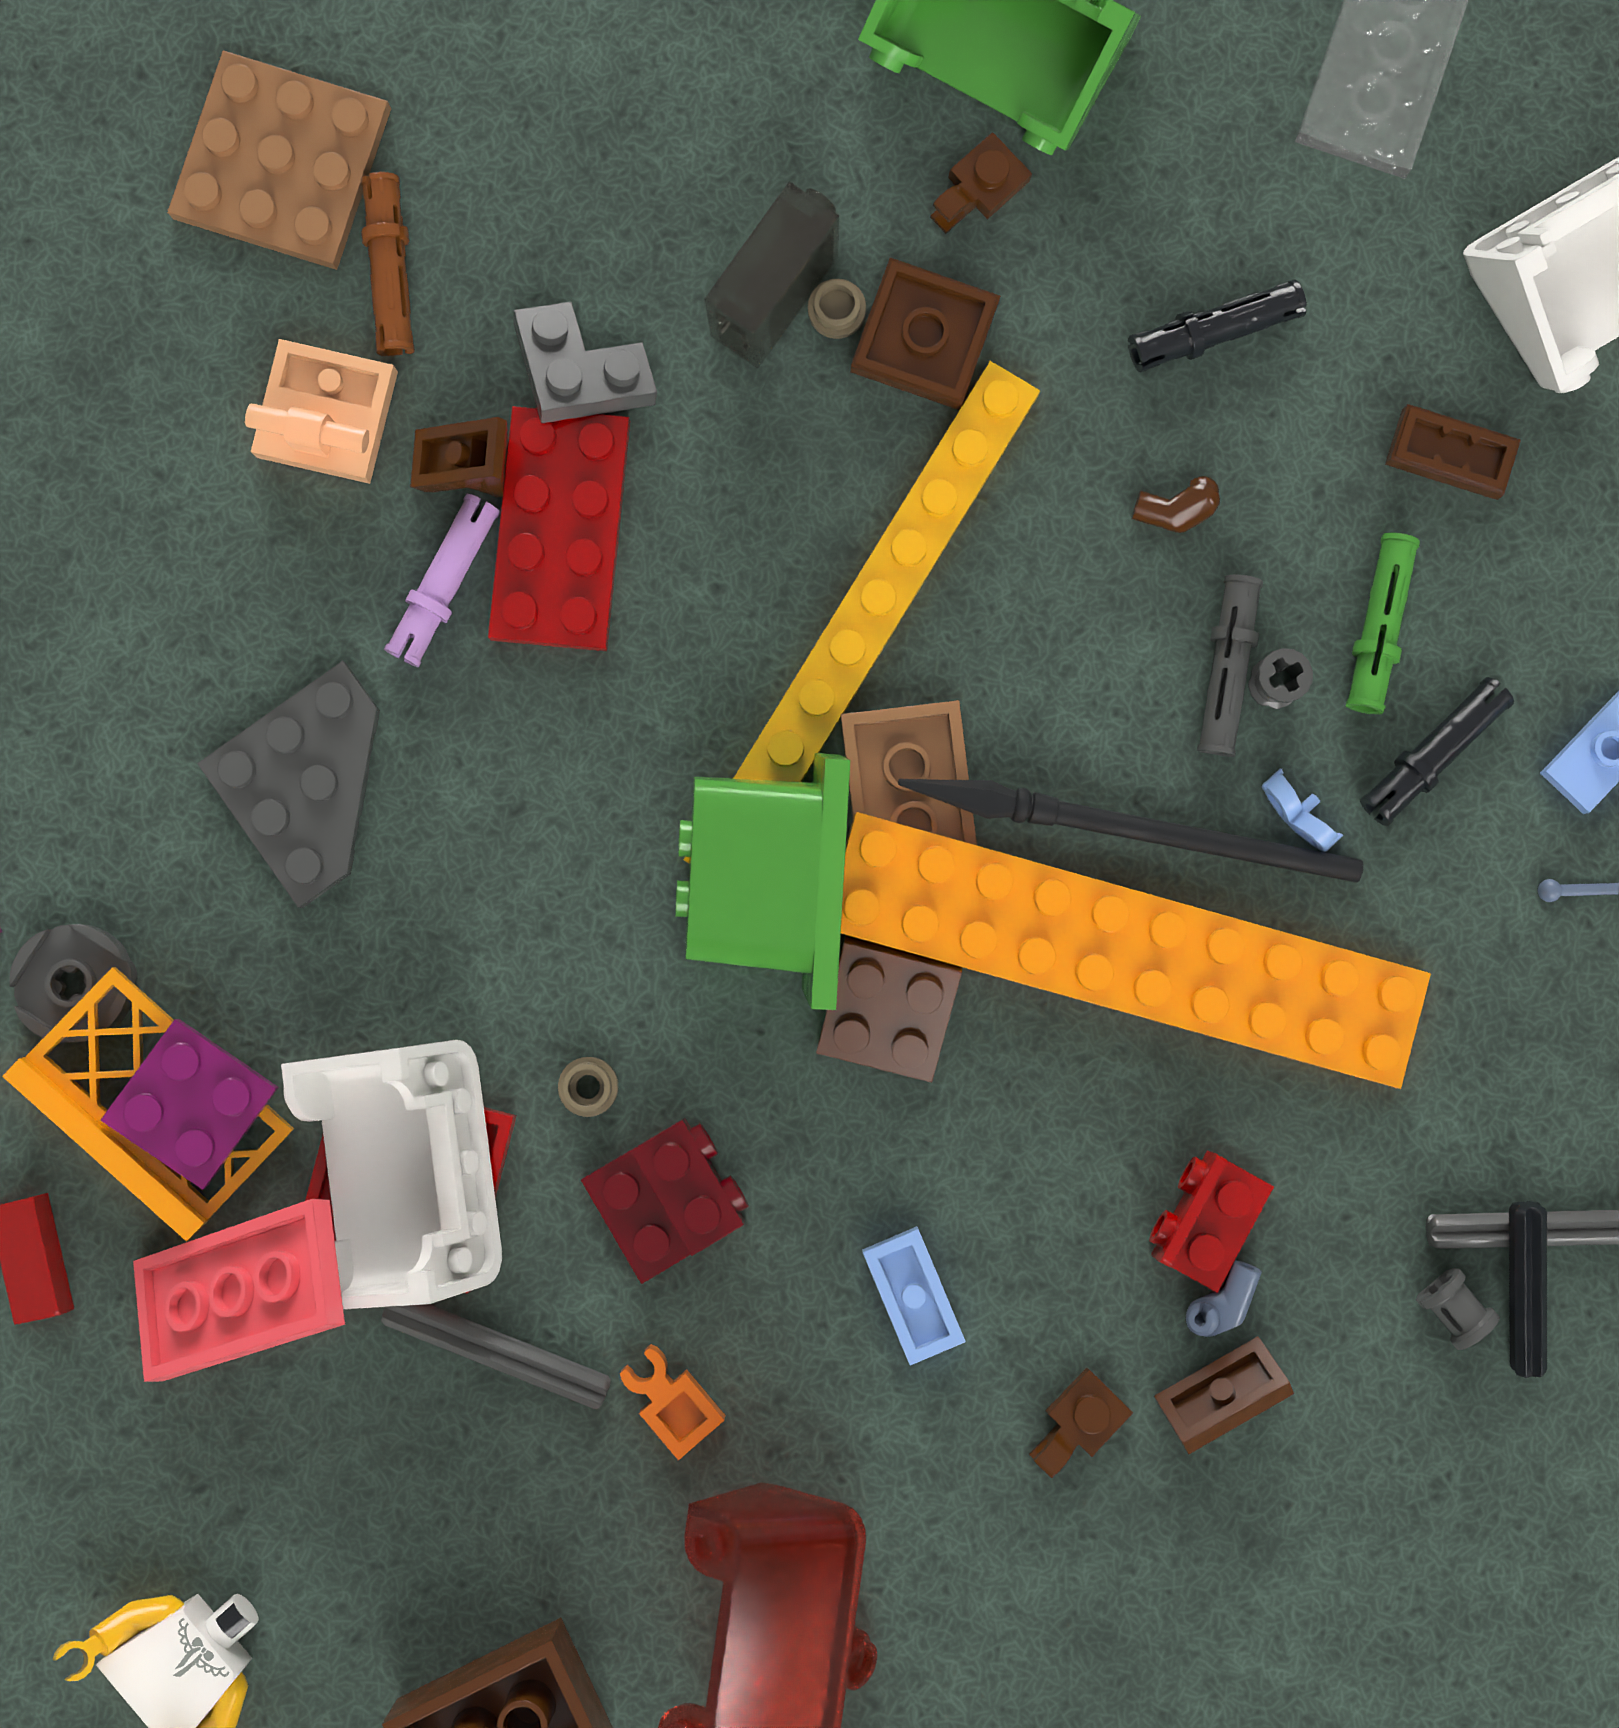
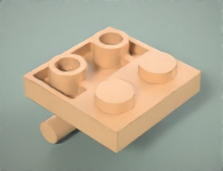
M279 339L263 405L249 404L245 415L246 427L256 429L251 453L259 459L370 484L398 371L392 364Z

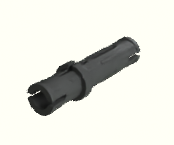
M1232 574L1225 576V589L1219 626L1212 627L1210 640L1215 642L1216 645L1207 690L1200 744L1197 747L1199 752L1226 757H1235L1236 755L1235 745L1244 700L1251 648L1258 646L1259 633L1254 631L1260 590L1263 587V581L1259 578Z

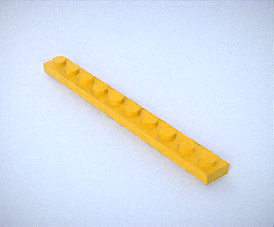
M992 361L988 363L733 779L803 781L814 763L815 753H820L841 719V714H844L1030 411L1039 396V389ZM684 857L683 860L689 864L690 857Z

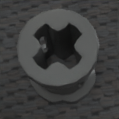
M1282 648L1271 652L1252 668L1248 688L1251 696L1258 704L1269 706L1273 709H1280L1300 699L1308 692L1313 682V670L1309 660L1302 653L1294 649ZM1286 670L1291 680L1285 686L1281 685L1274 688L1270 684L1269 678L1275 673Z
M1451 1268L1417 1295L1416 1301L1422 1308L1431 1309L1450 1331V1342L1457 1350H1463L1486 1337L1495 1328L1500 1316L1492 1307L1484 1308L1464 1284L1466 1276L1460 1269Z

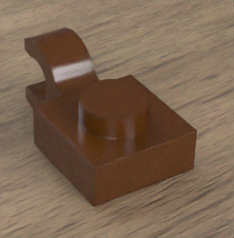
M992 132L950 169L948 178L955 186L947 189L935 200L933 206L937 210L930 218L945 234L975 207L988 220L1030 182L1032 173Z
M1086 1368L1045 1410L1058 1424L1029 1455L1046 1474L1053 1478L1065 1466L1078 1445L1093 1457L1133 1412L1097 1376Z

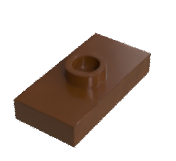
M1407 404L1401 411L1385 465L1498 500L1505 493L1521 440Z

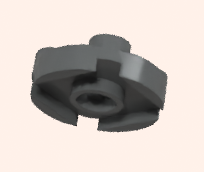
M82 924L60 925L54 929H46L32 936L21 947L14 958L10 970V987H14V997L18 1004L14 1008L21 1022L34 1034L44 1038L112 967H116L134 984L137 979V969L130 960L127 950L122 943L103 929ZM80 969L85 975L83 982L86 984L83 994H74L70 999H67L63 995L67 985L60 978L64 972L76 973ZM115 986L98 1003L99 1029L116 1028L131 1008L132 1002ZM88 1014L72 1030L88 1029ZM88 1036L65 1037L60 1043L88 1042Z

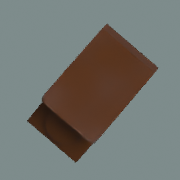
M500 417L416 429L410 487L424 492L471 488L495 497H503L508 448L507 421Z

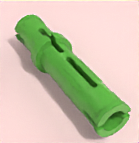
M1385 533L1381 537L1382 545L1370 591L1361 640L1354 642L1352 655L1357 660L1346 707L1357 712L1383 714L1392 666L1400 662L1402 649L1397 646L1408 599L1416 551L1420 544L1419 539L1407 534ZM1393 572L1395 574V577L1391 590L1387 614L1385 615L1384 609ZM1381 632L1382 637L1380 641L1374 674L1372 675L1371 670L1373 666L1374 656L1377 650L1379 633Z

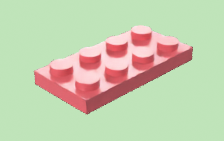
M310 1199L133 1261L144 1382L166 1381L345 1325L330 1200Z

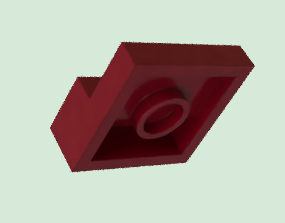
M686 1118L681 1119L581 1179L641 1284L689 1255L697 1254L742 1227L746 1221L740 1212L749 1207L743 1192L731 1175L723 1180L720 1178L710 1160L718 1155L713 1141L701 1123L691 1128Z

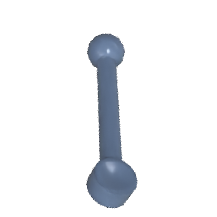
M1546 879L1539 884L1537 892L1539 897L1546 902H1554L1560 896L1619 895V883L1559 884L1556 880Z

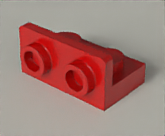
M1207 1150L1202 1160L1193 1157L1183 1171L1178 1183V1189L1184 1191L1174 1213L1165 1210L1153 1227L1149 1241L1156 1246L1151 1256L1169 1268L1172 1267L1218 1293L1274 1186Z

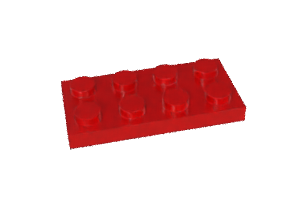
M512 406L488 638L491 641L607 651L630 432L629 417L596 414L541 423L537 408Z

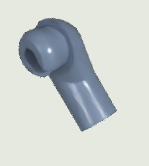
M1235 1260L1224 1288L1219 1289L1218 1293L1214 1291L1196 1299L1188 1307L1185 1320L1190 1331L1199 1336L1210 1337L1241 1325L1245 1320L1262 1271L1248 1263Z

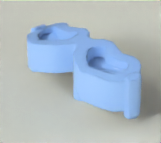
M1281 768L1262 784V789L1271 805L1284 822L1301 838L1321 852L1328 851L1344 836L1341 833H1336L1326 823L1309 813L1320 803L1319 798L1311 794L1301 803L1295 790L1283 776Z

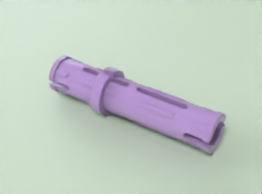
M467 493L465 495L464 502L418 590H410L405 599L409 607L389 644H386L384 648L386 652L399 659L408 640L413 638L404 656V662L412 666H420L421 659L440 622L447 623L452 611L448 607L495 518H498L500 514L496 507L486 501L476 522H471L480 506L479 502L481 498Z

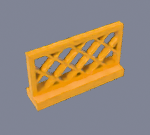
M112 967L25 1057L19 1058L2 1077L187 1242L210 1220L216 1211L283 1142L294 1128L267 1104L259 1114V1117L275 1132L259 1149L233 1150L224 1163L225 1185L208 1200L191 1185L189 1180L103 1123L101 1118L107 1109L100 1103V1078L132 1077L143 1063V1034L165 1033L174 1021L116 967ZM115 986L132 1002V1027L99 1029L98 1003ZM142 1011L158 1026L143 1027ZM88 1014V1029L72 1030ZM133 1034L134 1070L100 1071L99 1035ZM88 1036L89 1072L66 1073L47 1056L65 1037ZM89 1079L90 1093L75 1080ZM250 1157L234 1174V1158Z

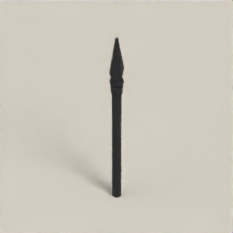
M898 780V785L986 819L1011 817V820L1016 823H1023L1027 819L1028 823L1062 825L1351 882H1359L1363 873L1364 864L1361 859L1059 801L1058 798L1036 792L1031 796V792L1026 788H1019L1015 791L992 780Z

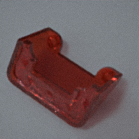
M757 1483L689 1503L684 1535L686 1554L690 1563L697 1571L708 1577L723 1581L706 1707L693 1703H683L675 1706L662 1716L658 1728H841L866 1546V1529L861 1517L853 1508L844 1503L768 1483Z

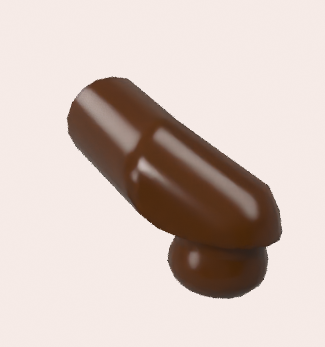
M1196 477L1190 481V487L1171 499L1140 491L1131 519L1177 533L1186 532L1211 517L1220 504L1218 485L1209 477Z

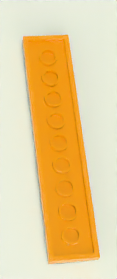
M859 812L854 813L846 842L841 934L1390 1087L1398 1089L1402 1087L1431 973Z

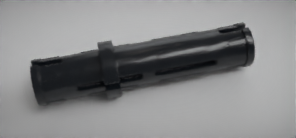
M1293 279L1274 288L1245 296L1196 314L1192 311H1186L1177 314L1173 322L1138 334L1129 335L1128 342L1130 345H1128L1131 360L1138 372H1144L1147 369L1185 356L1189 360L1201 357L1205 349L1235 340L1282 322L1304 317L1306 315L1304 307L1307 306L1304 291L1300 283Z
M1490 677L1484 678L1480 685L1412 752L1405 750L1394 761L1396 767L1368 794L1360 799V803L1365 811L1370 815L1385 799H1389L1379 810L1380 813L1374 818L1378 823L1389 826L1393 819L1420 792L1429 793L1439 783L1437 776L1506 709H1509L1514 704V698L1509 690L1505 687L1489 704H1486L1485 702L1494 694L1493 691L1501 683Z

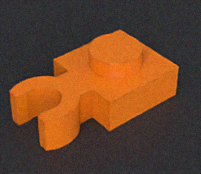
M650 1344L645 1349L644 1354L653 1363L654 1374L648 1378H641L627 1364L621 1370L620 1377L623 1384L630 1391L637 1394H646L649 1397L650 1401L641 1408L639 1414L677 1460H680L725 1420L726 1415L687 1369L673 1381L667 1374L668 1363L664 1353L657 1346Z

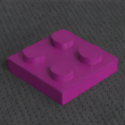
M174 1019L106 1111L101 1121L203 1190L209 1185L279 1087L182 1020Z

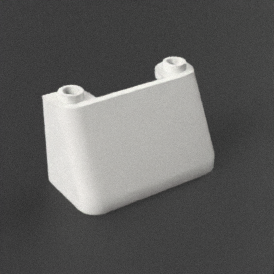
M1619 157L1468 245L1463 252L1471 277L1539 386L1555 390L1556 393L1570 392L1588 383L1591 379L1590 373L1599 366L1595 350L1619 337Z
M451 1040L281 1064L284 1098L292 1114L301 1121L322 1120L343 1309L432 1304L493 1282L500 1271L502 1247L479 1067L472 1048L464 1041Z

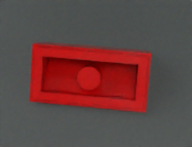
M44 1193L1 1204L0 1264L14 1325L46 1319L74 1310L49 1194Z

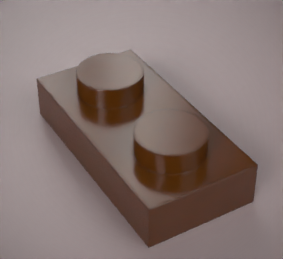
M1259 1336L1156 1394L1154 1397L1189 1455L1290 1397L1294 1392L1289 1380Z

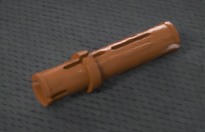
M372 172L369 173V176L364 175L361 178L366 212V227L362 229L361 235L363 245L368 247L370 258V279L376 328V353L381 356L403 355V349H405V353L412 354L415 349L411 331V311L405 262V246L408 245L410 240L409 230L403 225L401 216L400 178L394 173Z

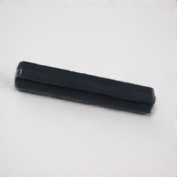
M1534 1201L1514 1202L1509 1208L1510 1367L1517 1376L1524 1378L1542 1377L1547 1371V1211L1540 1203Z

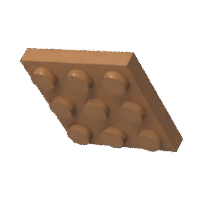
M222 51L167 213L174 220L337 270L363 194L361 178L364 175L369 176L391 107L388 101Z

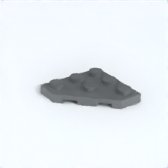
M341 661L197 763L298 908L307 906L349 876L352 871L356 835L360 815H362L370 770V757L380 710L344 661Z

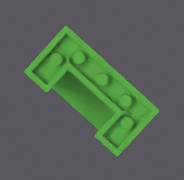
M815 753L813 783L694 777L692 821L680 820L678 847L679 857H690L689 880H677L675 917H687L685 959L801 972L802 991L810 1008L836 1010L850 759L839 754Z

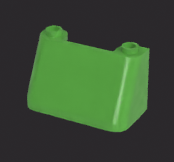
M876 0L858 40L873 47L868 58L883 67L899 74L904 64L918 68L1017 121V124L1026 129L1022 137L1024 142L1044 153L1053 155L1057 146L1063 150H1068L1129 42L1141 15L1113 0Z

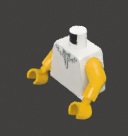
M199 1594L185 1602H182L173 1595L129 1602L89 1631L90 1638L86 1641H68L62 1644L55 1651L53 1661L64 1656L70 1649H79L83 1653L84 1663L77 1672L70 1674L64 1679L66 1681H78L85 1678L91 1672L95 1656L99 1653L105 1656L96 1666L148 1728H236L248 1689V1683L242 1671L252 1659L238 1640L258 1623L259 1618L253 1605L239 1594L233 1595L215 1612L210 1609Z

